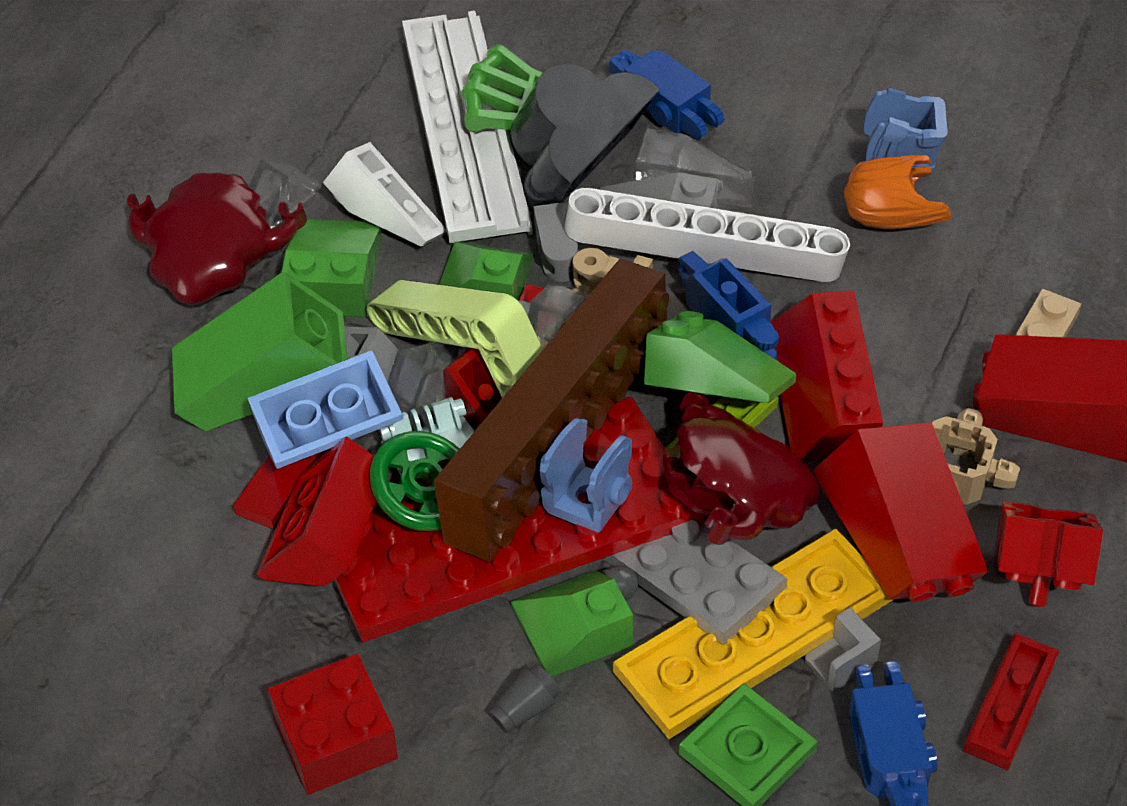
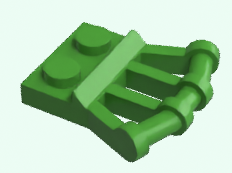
M500 44L494 45L488 50L485 59L471 66L468 74L470 81L463 87L462 98L466 101L467 113L464 115L466 129L469 131H481L485 128L511 131L514 119L543 72L531 68L506 47ZM504 68V69L507 70L510 74H508V73H506V72H503V71H501V70H498V69ZM487 85H490V86H493V87L498 88V89H500V90H503V91H505V92H507V93H510V94H512V95H515V96H517V97H519V98H521V99H518V98H516V97H513V96H511V95H509V94H506V93H504V92H501V91H499V90H496V89H494V88H492V87H489V86H487ZM482 103L500 111L482 109Z

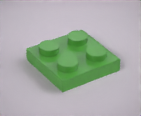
M743 683L679 744V754L742 806H761L816 752L818 741Z

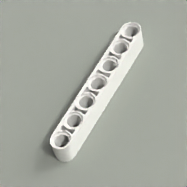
M580 188L571 193L564 225L568 237L581 243L679 258L694 251L709 264L727 258L736 268L820 282H831L840 276L850 247L847 235L831 227L592 188Z

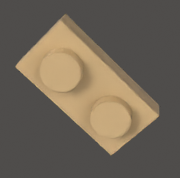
M1042 289L1016 335L1067 337L1079 315L1082 303Z

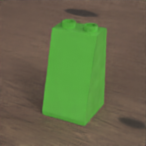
M283 271L172 347L174 413L202 430L209 431L252 415L253 412L248 401L249 397L348 360L343 311Z

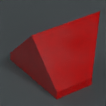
M469 348L443 370L446 399L452 397L453 400L460 398L463 400L466 409V415L463 417L476 430L500 402L502 397L479 349Z

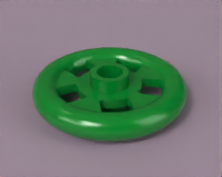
M426 431L403 432L387 440L375 453L371 462L369 476L373 496L380 508L395 522L407 528L418 531L442 530L438 505L434 502L437 499L434 479L442 471L439 464L445 461L449 462L459 451V448L450 440ZM424 449L426 458L409 461L407 450ZM389 467L402 470L400 484L388 482ZM421 478L425 480L428 487L419 485L415 479ZM405 495L415 502L422 503L419 512L409 509L401 503Z

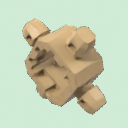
M970 408L962 410L957 419L945 416L932 422L943 453L946 452L947 448L954 449L953 454L967 458L968 454L975 455L974 462L979 463L976 470L968 468L967 474L960 472V467L948 464L962 503L966 505L981 500L987 481L992 482L993 486L1015 488L1020 472V467L1014 462L1003 458L1000 460L993 459L998 439L990 428L982 426V414Z

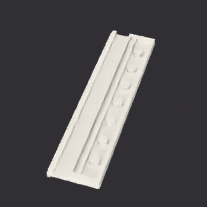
M469 11L467 18L447 20L446 15L402 21L403 34L449 243L528 232V235H533L532 222L508 130L485 128L481 131H469L465 127L464 115L467 113L466 101L462 98V90L464 85L470 81L468 74L471 66L485 59L488 52L480 17L476 16L475 11ZM482 103V109L500 111Z

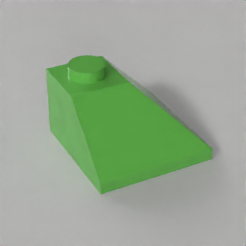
M455 241L439 285L504 293L519 300L533 261V253Z
M596 570L511 601V607L539 663L551 677L633 646L634 614L614 578Z

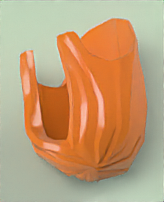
M927 155L884 157L859 162L850 173L844 189V198L849 216L865 227L898 229L925 226L951 220L952 213L947 204L928 201L914 189L915 181L932 174L930 166L912 167V165L932 164Z

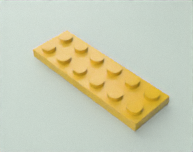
M837 529L832 530L772 566L774 570L787 578V588L774 598V602L764 611H760L757 617L746 627L738 630L737 635L729 638L728 643L725 645L716 640V636L712 633L708 634L699 628L697 621L689 616L613 662L614 674L668 739H671L713 713L743 683L749 688H753L833 637L836 616L848 608H851L861 619H864L893 601L889 600L865 558Z

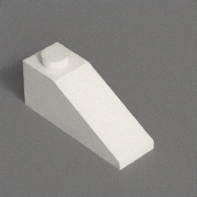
M370 142L346 152L323 182L332 192L335 199L348 212L421 247L447 232L445 226Z

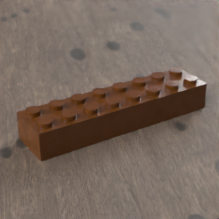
M620 258L434 479L444 544L491 562L502 547L505 548L511 543L515 530L526 517L532 516L537 509L541 499V489L544 487L540 476L541 459L558 435L573 419L587 420V440L595 429L598 430L602 427L607 413L615 403L621 402L624 399L628 387L637 375H642L645 372L647 333L661 326L662 322L667 321L669 294L666 292L664 272Z

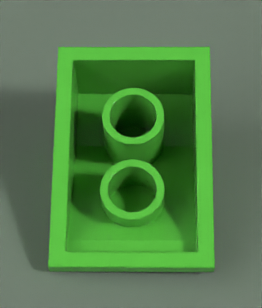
M307 219L306 224L296 231L286 249L282 272L284 271L343 311L344 317L367 318V305L370 303L383 228L364 221Z
M679 312L676 317L662 322L661 326L647 333L644 385L770 403L796 382L795 372L720 322L703 319V314L699 312Z

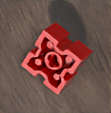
M1002 500L994 549L998 570L1006 572L1005 577L1007 579L1031 583L1028 603L1033 606L1045 607L1048 601L1051 577H1054V586L1064 589L1080 590L1082 584L1095 585L1103 528L1100 523H1097L1098 520L1095 514L1058 508L1057 510L1040 508L1038 505Z

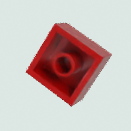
M358 653L267 688L274 719L307 795L398 759L394 728Z

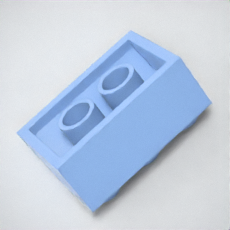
M372 350L248 398L261 437L277 469L330 449L346 436L353 440L404 420L403 414Z

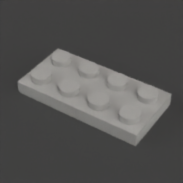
M694 519L672 527V534L602 558L613 567L625 566L632 569L637 575L638 585L685 618L689 616L694 618L699 628L708 634L712 633L715 635L716 640L723 645L728 643L729 638L737 635L738 630L743 629L755 619L760 611H764L773 603L774 598L787 588V578L730 539H727L722 545L711 543L708 539V533L711 529L707 528L704 522L698 524Z

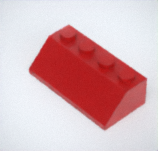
M854 290L812 293L770 322L774 326V330H777V333H779V344L775 347V350H777V361L796 373V382L781 393L779 397L788 446L800 460L826 459L858 429L883 427V419Z

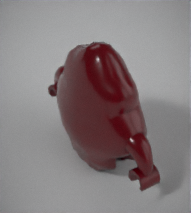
M219 172L209 174L196 173L192 175L189 179L172 188L168 200L158 208L155 207L150 195H146L145 202L140 205L135 194H130L127 197V204L131 210L128 220L130 232L139 243L146 245L153 253L149 264L150 274L158 284L169 289L177 300L190 306L204 304L219 294L234 290L242 285L246 279L247 271L268 253L277 251L289 243L296 231L306 224L307 216L302 203H298V208L295 212L289 213L287 203L281 202L278 206V211L283 224L270 228L266 221V210L259 205L260 195L248 187L242 176L235 174L226 175Z
M691 391L686 394L679 406L680 411L684 412L682 415L683 424L677 430L679 440L674 447L668 448L663 456L665 478L670 492L691 510L708 517L705 526L711 529L708 533L709 541L716 545H722L728 538L735 540L753 539L763 531L764 527L785 529L797 525L803 519L805 512L818 502L820 484L810 469L782 442L766 436L753 426L735 418L731 413L710 405L702 394Z

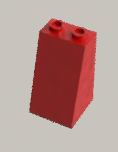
M995 334L991 351H985L983 355L981 383L977 382L973 390L974 408L980 409L984 427L1127 462V340Z
M932 422L858 429L813 470L816 479L889 600L909 598L910 602L917 603L930 599L938 593L945 592L948 597L961 596L974 589L973 583L989 572Z

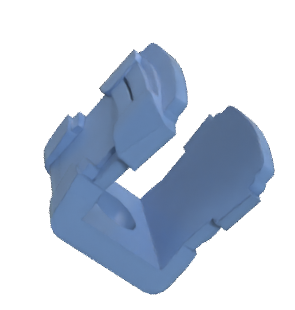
M892 88L877 91L867 107L864 118V133L870 136L866 149V161L884 157L927 155L932 164L912 165V167L930 166L933 174L939 150L948 134L944 100L939 97L930 96L916 98L906 95L904 91Z
M575 418L558 435L541 459L540 476L541 483L544 484V487L541 489L542 502L545 510L551 515L600 532L617 508L625 502L632 490V479L628 475L629 461L632 455V440L621 435L604 453L594 469L586 467L583 459V442L586 441L587 420ZM587 492L589 502H592V504L582 503L578 501L577 497Z

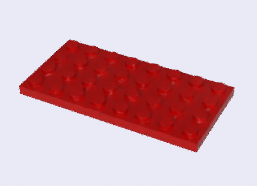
M632 396L615 403L607 413L602 427L593 431L583 447L585 466L594 469L604 453L617 438L623 435L632 440V455L628 468V475L632 479V490L625 502L617 508L600 532L551 515L545 510L541 497L533 515L526 517L515 530L511 543L505 548L502 547L492 561L488 562L444 544L442 530H413L395 522L385 514L378 504L373 507L370 515L374 520L368 534L360 541L357 549L360 553V559L357 565L347 576L340 575L334 579L362 643L672 534V527L694 519L698 524L704 522V515L686 507L670 492L663 465V456L666 450ZM445 461L439 464L442 470L448 462ZM400 474L388 482L400 484ZM421 478L415 479L419 485L428 487L425 480ZM587 492L577 497L578 501L582 503L592 504V502H589ZM406 495L401 501L404 506L417 512L422 507V503L415 502Z

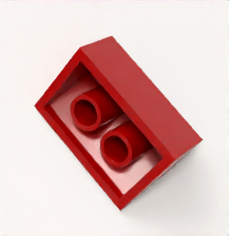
M346 436L298 476L256 576L267 581L326 586L338 576H347L351 573L360 559V553L357 551L360 541L368 534L374 520L370 517L373 507L378 504L373 496L369 478L373 454Z

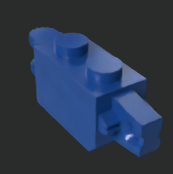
M625 49L610 59V72L612 74L621 72L638 74L660 88L645 113L676 135L684 131L688 135H692L693 138L701 139L707 134L708 127L706 124L714 128L724 122L723 111L710 100L711 84L663 51H650L640 57Z
M694 251L679 257L680 267L678 272L683 279L682 286L686 290V304L694 312L702 313L703 319L720 322L777 360V350H775V347L779 344V333H777V330H774V326L770 323L772 305L727 258L720 259L709 265Z
M897 661L885 662L884 679L887 684L886 686L874 687L872 673L868 665L856 666L855 677L858 689L852 690L848 715L866 791L877 798L887 797L890 806H929L927 788L931 773L937 771V757L934 745L926 743L922 730H925L926 717L922 702L914 700L910 683H904Z

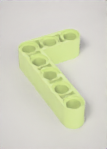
M398 280L367 305V313L372 323L386 334L479 349L502 398L543 350L523 306L508 294Z

